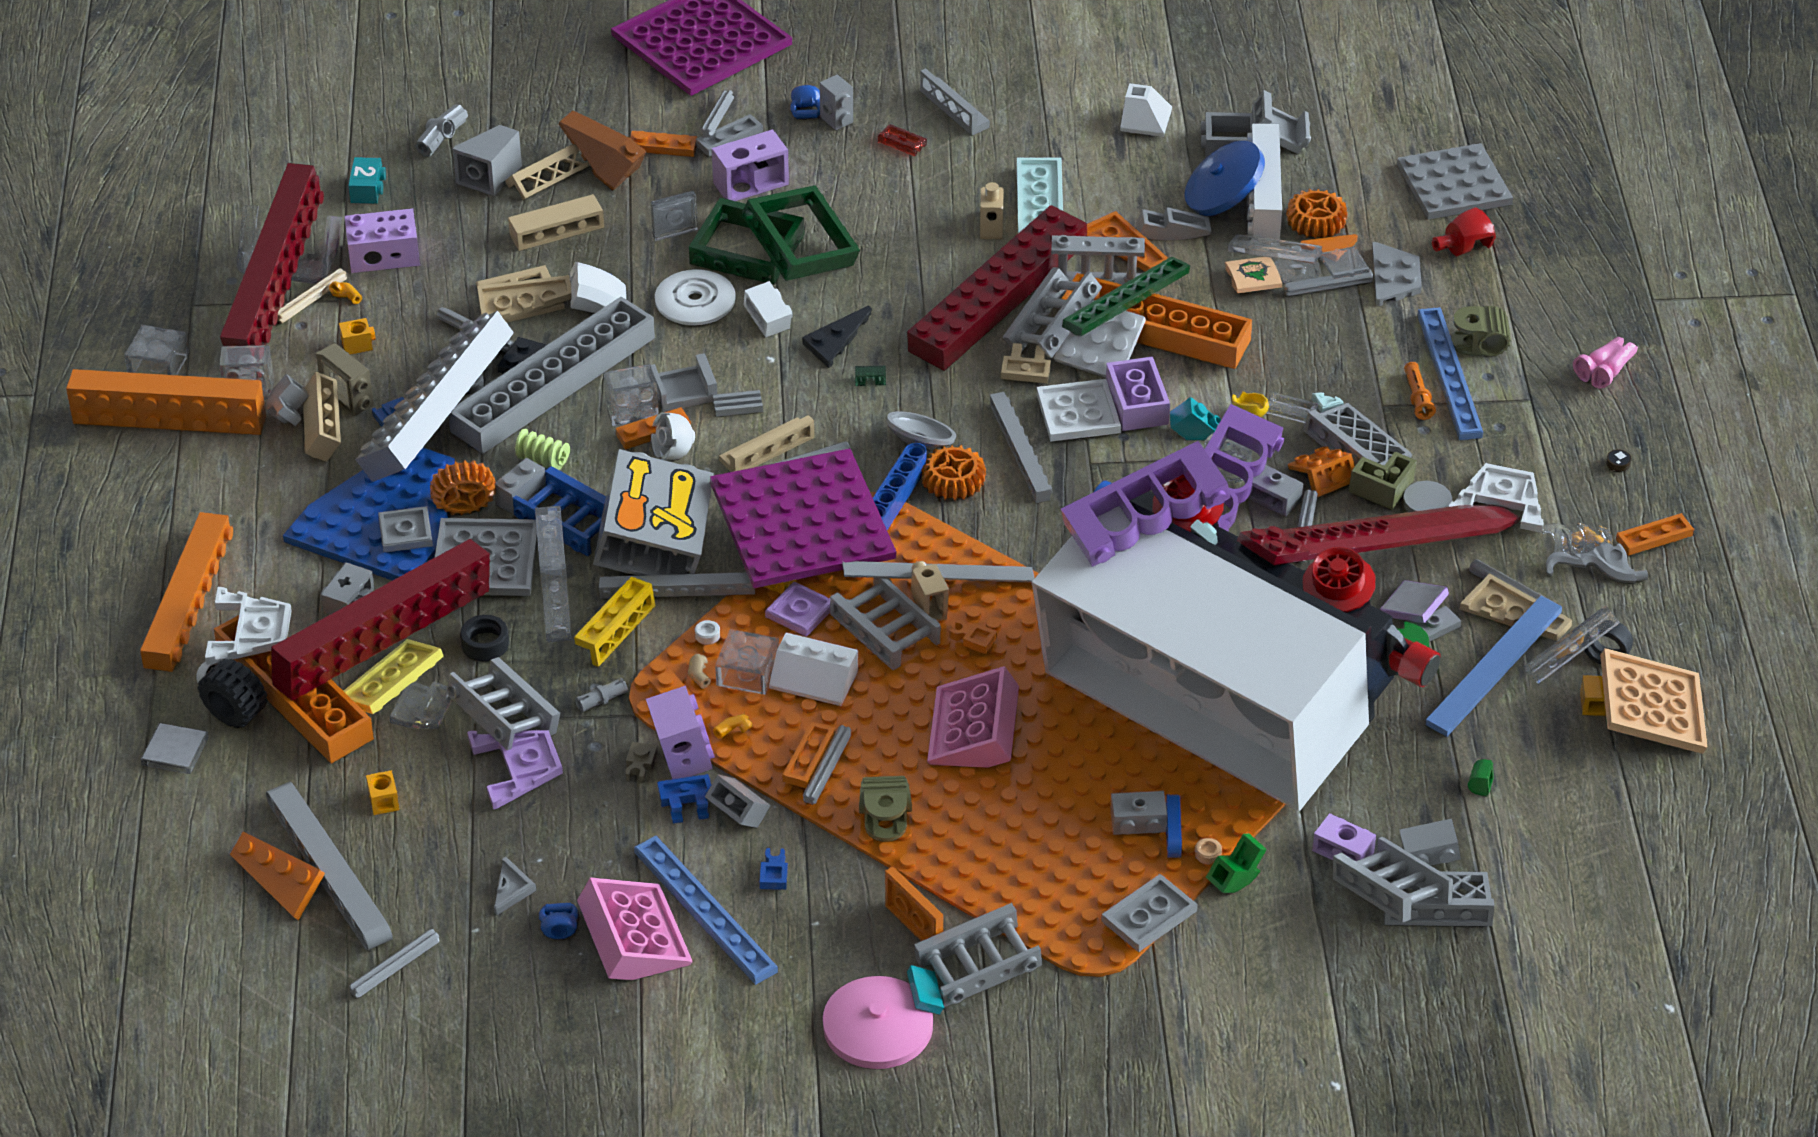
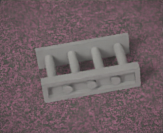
M1052 235L1051 254H1058V268H1060L1069 281H1072L1077 273L1085 275L1087 271L1090 272L1091 255H1105L1104 272H1091L1095 278L1123 285L1142 274L1136 273L1137 256H1144L1145 238ZM1068 254L1081 255V272L1067 271ZM1114 256H1128L1127 273L1113 272Z
M1053 267L1004 334L1003 339L1011 349L1013 343L1022 344V351L1028 343L1038 344L1045 354L1052 358L1070 333V331L1062 328L1063 319L1092 303L1102 286L1091 272L1087 271L1080 282L1069 281L1060 268ZM1066 290L1073 291L1067 300L1060 299ZM1053 308H1061L1055 317H1047ZM1041 325L1048 326L1042 335L1035 334Z
M873 578V587L851 600L845 599L839 593L830 596V615L892 670L901 666L902 650L927 637L935 645L940 644L941 626L939 622L934 618L932 619L900 591L889 578ZM878 595L887 601L866 614L856 609ZM893 609H896L902 615L882 628L876 627L872 623V621ZM909 623L918 629L898 642L892 641L888 637V635Z
M499 657L490 660L487 675L466 682L455 672L450 673L446 694L506 750L512 749L514 734L534 727L548 730L550 736L556 734L560 712ZM490 684L497 689V691L482 696L474 691ZM505 698L512 703V705L497 710L489 705ZM521 712L528 717V719L514 724H510L505 719Z
M1384 837L1378 838V853L1361 860L1354 861L1343 853L1333 856V879L1402 923L1411 920V906L1416 902L1435 896L1447 904L1452 903V878ZM1380 863L1386 866L1375 872L1367 869ZM1396 874L1404 877L1392 883L1385 880ZM1414 885L1422 888L1409 894L1403 891V889Z
M1012 903L914 944L916 961L920 968L929 964L932 965L944 986L940 987L944 1007L957 1004L967 997L1025 972H1031L1042 965L1039 945L1027 949L1015 930L1018 927L1017 910ZM1002 933H1005L1017 952V955L1005 960L1002 959L990 939ZM976 944H981L993 965L978 970L966 949ZM953 954L957 955L968 973V976L956 981L953 980L941 960Z

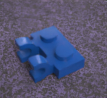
M709 774L657 782L661 806H670L673 824L683 822L681 804L696 802L698 819L709 818L707 809L708 799L705 798L711 787Z

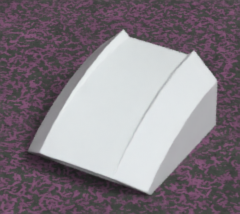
M579 262L574 263L570 272L571 308L596 313L620 296L626 299V286L619 279L596 267Z

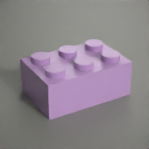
M1153 357L1106 364V379L1122 431L1169 425L1170 402Z

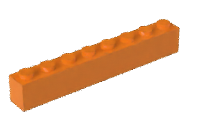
M199 513L141 647L143 668L173 672L176 663L180 662L183 646L188 644L191 627L196 625L197 613L204 606V596L211 589L212 577L214 574H217L220 558L225 556L226 544L233 536V527L230 526L228 515Z

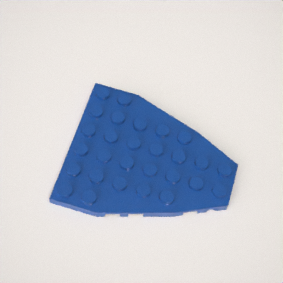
M422 448L406 469L372 482L364 470L309 504L284 533V543L344 564L349 563L370 570L372 574L393 581L435 558L441 518H448L449 512H446L444 509H438L433 503L430 495V481H432L434 474H438V469H445L446 464L453 465L455 458ZM427 506L433 546L383 552L378 513Z

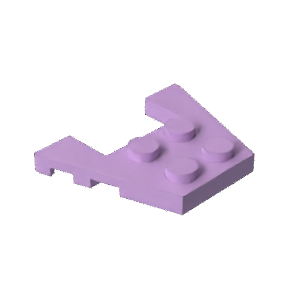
M527 730L514 734L512 749L506 750L490 734H477V731L467 732L468 741L474 755L500 749L510 774L511 780L487 786V793L493 809L507 804L563 773L561 762L548 730Z

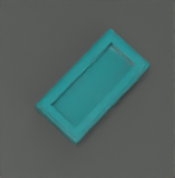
M911 965L907 970V976L915 1008L940 1015L944 1005L935 972Z

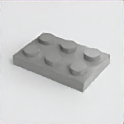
M1159 874L1104 912L1101 921L1136 951L1140 952L1197 912L1198 904Z

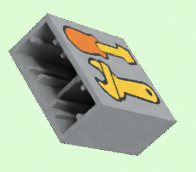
M619 449L608 482L593 565L637 576L695 574L701 556L712 489L710 476H714V473L697 469L689 464H676L656 459L642 452H629Z

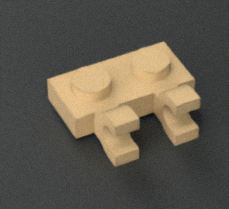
M1013 343L1011 356H1004L1001 379L1048 384L1051 360H1045V352L1041 347L1036 345L1034 358H1023L1021 354L1022 344Z

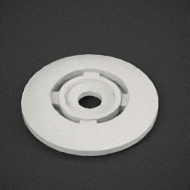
M697 269L681 271L667 277L659 284L655 292V305L658 311L667 319L684 325H703L715 322L731 311L736 299L735 289L728 279L712 271ZM693 293L702 295L698 300H692L688 296Z

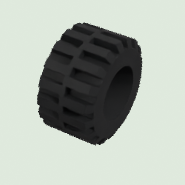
M233 659L220 660L198 682L199 686L197 689L205 707L219 721L230 727H245L268 702L266 698L267 692L264 690L265 687L259 678L248 667Z

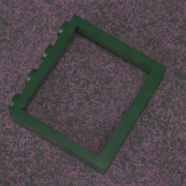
M816 185L748 199L741 215L785 281L854 266L860 252L858 245L854 242L846 227L843 226L835 211L832 210ZM808 205L838 250L796 259L766 213Z
M719 198L689 245L690 264L765 283L770 281L771 284L775 285L781 273L772 260L765 261L706 246L721 221L750 228L741 216L746 205L745 203ZM779 211L766 213L779 234L785 236L784 241L792 253H794L805 235L804 217Z

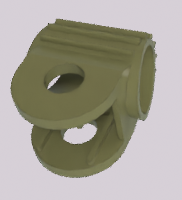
M1467 306L1455 312L1453 323L1458 330L1451 337L1455 351L1469 356H1497L1507 351L1508 346H1510L1511 336L1506 311L1496 306ZM1473 339L1472 344H1467L1464 340Z
M905 776L863 777L860 787L859 814H864L867 834L871 838L882 842L894 841L900 838L907 829V812L912 811L911 794L907 778ZM880 821L893 822L890 828H882L878 824Z

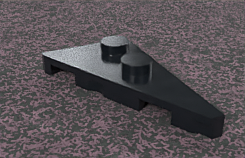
M868 305L803 336L802 344L823 364L830 368L837 354L841 355L845 346L849 345L858 334L857 329L860 325H865L869 320L872 308Z

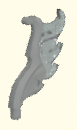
M1559 523L1548 524L1542 530L1543 534L1550 533L1555 539L1554 551L1546 561L1548 576L1553 575V567L1556 564H1566L1581 568L1594 565L1608 578L1617 582L1636 584V581L1648 580L1647 570L1634 571V569L1630 568L1626 551L1620 543L1612 546V534L1605 527L1599 526L1598 530L1602 533L1601 535L1595 534L1588 526L1581 523L1577 524V527L1581 530L1579 532H1573Z

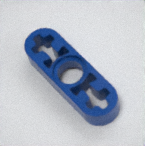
M1166 794L1167 858H1181L1180 795Z

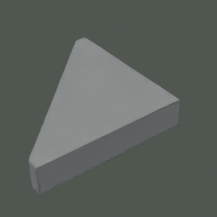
M507 857L502 859V869L494 905V913L496 915H499L536 891V884Z

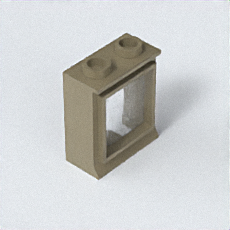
M336 343L316 353L318 372L337 380L338 401L349 410H353L354 416L374 406L369 369Z

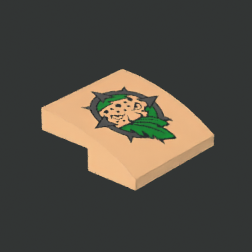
M1270 256L1225 262L1226 272L1231 276L1232 287L1237 293L1282 288L1280 275Z

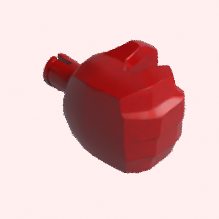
M1475 207L1458 215L1446 227L1445 235L1433 237L1431 242L1436 252L1449 248L1453 255L1459 256L1471 251L1475 240H1480L1483 246H1486L1488 249L1491 248L1496 235L1490 218L1482 210Z

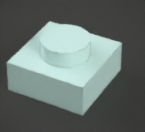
M1197 519L1190 526L1191 533L1214 545L1218 543L1217 531L1208 522L1203 524Z

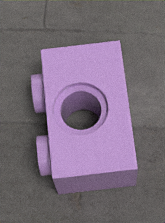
M1329 813L1314 833L1312 851L1333 860L1334 855L1343 853L1354 861H1358L1373 855L1376 835Z

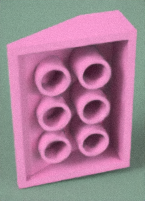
M1005 666L937 687L927 759L930 765L988 768L1011 761L1019 685Z
M590 878L577 902L608 978L635 980L691 965L693 961L660 884Z

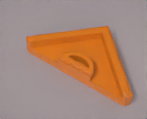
M1352 234L1303 240L1300 242V249L1337 264L1357 242L1358 235Z

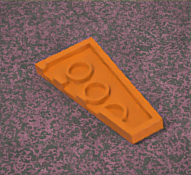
M1117 211L1087 224V236L1145 238ZM1145 238L1144 256H1137V267L1147 271L1168 259V257ZM1118 256L1128 262V256Z
M242 832L230 853L297 920L300 919L325 875L320 869L245 832Z

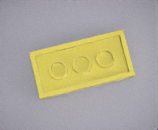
M406 639L343 691L364 712L374 714L380 711L392 698L397 697L409 684L414 683L425 671L434 667L436 662L444 657L441 648Z

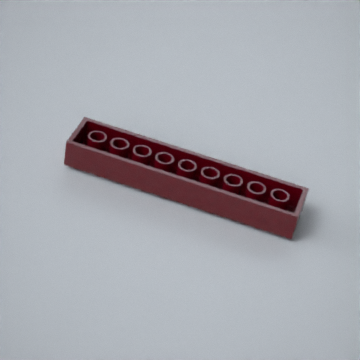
M287 163L220 335L229 367L256 370L259 362L264 358V348L266 343L270 342L273 325L277 324L279 309L283 307L285 293L291 287V278L293 273L297 271L298 259L304 253V244L306 238L310 237L311 225L317 219L319 204L323 203L324 193L320 189L319 176L316 175L313 165Z
M1050 205L907 331L908 352L943 371L948 369L1034 292L1053 267L1058 268V254H1051L1052 235L1087 236V223ZM1068 254L1067 261L1074 255Z
M468 539L271 647L272 685L293 701L359 663L366 661L375 654L386 650L388 647L420 629L427 627L438 619L445 617L456 609L465 606L474 599L483 596L489 592L490 553L472 539Z

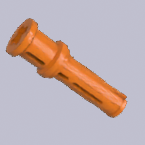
M1409 362L1404 366V371L1412 392L1410 400L1412 405L1415 406L1414 413L1418 419H1430L1436 413V408L1431 402V393L1425 389L1419 365L1416 362Z

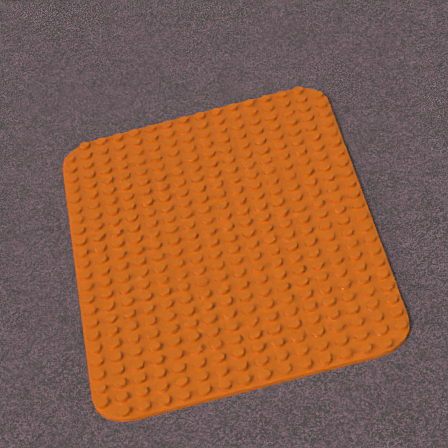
M870 492L872 498L874 497L876 492ZM905 502L887 530L897 554L896 559L883 562L916 563L924 561L926 564L1026 567ZM843 570L795 580L796 583L825 597L830 598V596L839 593L848 600L873 587V578L844 577ZM1033 570L1034 577L1036 578L1039 573ZM889 578L900 591L915 603L911 593V579ZM945 580L949 588L948 612L946 620L938 621L941 626L940 644L935 645L927 637L902 650L901 666L895 670L888 667L829 613L807 638L858 650V672L842 706L769 689L776 652L785 633L802 637L806 636L765 617V610L782 594L766 587L756 588L755 594L727 595L643 668L631 683L629 702L634 715L646 726L656 731L646 701L647 698L656 696L649 687V679L671 669L711 715V723L705 725L715 757L710 759L711 764L886 867L890 868L893 866L905 878L973 918L1012 903L1017 910L1018 927L1015 930L1026 948L1031 949L1039 945L1043 959L1060 969L1079 976L1102 977L1121 972L1137 961L1153 944L1151 943L1140 952L1136 951L1101 921L1104 912L1159 874L1194 901L1211 883L1206 878V875L1213 865L1201 863L1196 859L1195 846L1197 842L1204 838L1215 839L1222 846L1221 856L1231 855L1242 834H1250L1255 837L1286 805L1045 673L1032 582ZM878 595L856 609L866 614L887 601ZM893 609L872 621V623L876 627L882 628L902 615L896 609ZM706 620L714 621L720 627L719 640L709 645L701 644L695 638L696 625ZM956 620L964 621L969 627L977 623L997 631V639L986 654L963 646V640L956 641L949 637L950 628L955 629ZM909 623L888 635V637L892 641L898 642L918 629ZM695 654L704 655L708 660V663H704L706 667L702 670L711 679L710 684L706 688H701L688 675L689 661ZM1005 666L1019 685L1011 761L988 768L930 765L927 759L937 687ZM741 714L749 716L748 719L753 724L746 732H741L737 726L721 739H718L713 733V728L726 718ZM811 721L834 727L836 731L841 725L850 727L851 737L817 802L813 805L805 803L803 801V793L806 788L783 782L782 775ZM905 776L907 778L911 794L912 811L907 812V829L900 838L894 841L882 842L871 838L867 834L864 814H859L860 787L863 777ZM1164 791L1165 802L1166 794L1180 795L1181 858H1167L1166 832L1114 835L1111 819V793ZM880 821L878 825L882 828H890L893 822Z

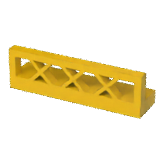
M631 576L574 636L576 645L590 650L592 665L599 667L655 607L652 584Z

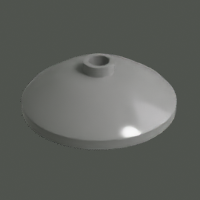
M895 411L889 413L886 419L890 430L907 444L921 443L926 449L934 450L943 446L947 447L953 444L956 439V433L950 427L927 416Z

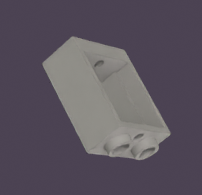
M1206 112L1205 121H1201V134H1205L1201 135V148H1205V157L1229 143L1247 141V137H1214L1212 132L1252 133V113Z

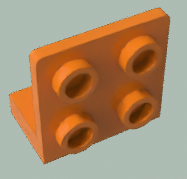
M1328 446L1315 449V453L1311 455H1300L1295 458L1294 462L1287 464L1290 470L1308 474L1311 489L1318 493L1317 497L1349 485L1351 472L1355 467L1352 453L1343 452L1341 449H1329Z

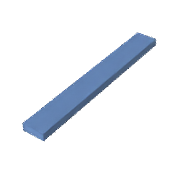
M1441 307L1418 309L1417 316L1458 439L1483 438V430Z
M1540 596L1426 719V725L1448 737L1562 613V606Z
M657 836L634 847V852L638 858L755 985L778 973L777 965Z

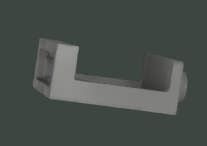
M1263 90L1252 104L1253 124H1279L1280 146L1298 154L1303 147L1308 146L1311 140L1309 113L1303 111L1299 118H1295L1272 107L1271 93Z
M705 353L696 355V366L658 373L655 364L650 365V374H647L649 388L654 389V401L660 404L662 412L713 402V395L717 394V382Z

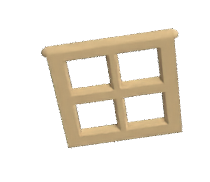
M546 265L477 281L476 286L515 282L540 276V279L551 276ZM561 302L505 320V322L508 323L565 309L564 303Z

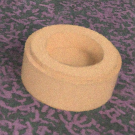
M1201 839L1195 846V857L1204 864H1213L1217 856L1222 854V846L1215 839Z

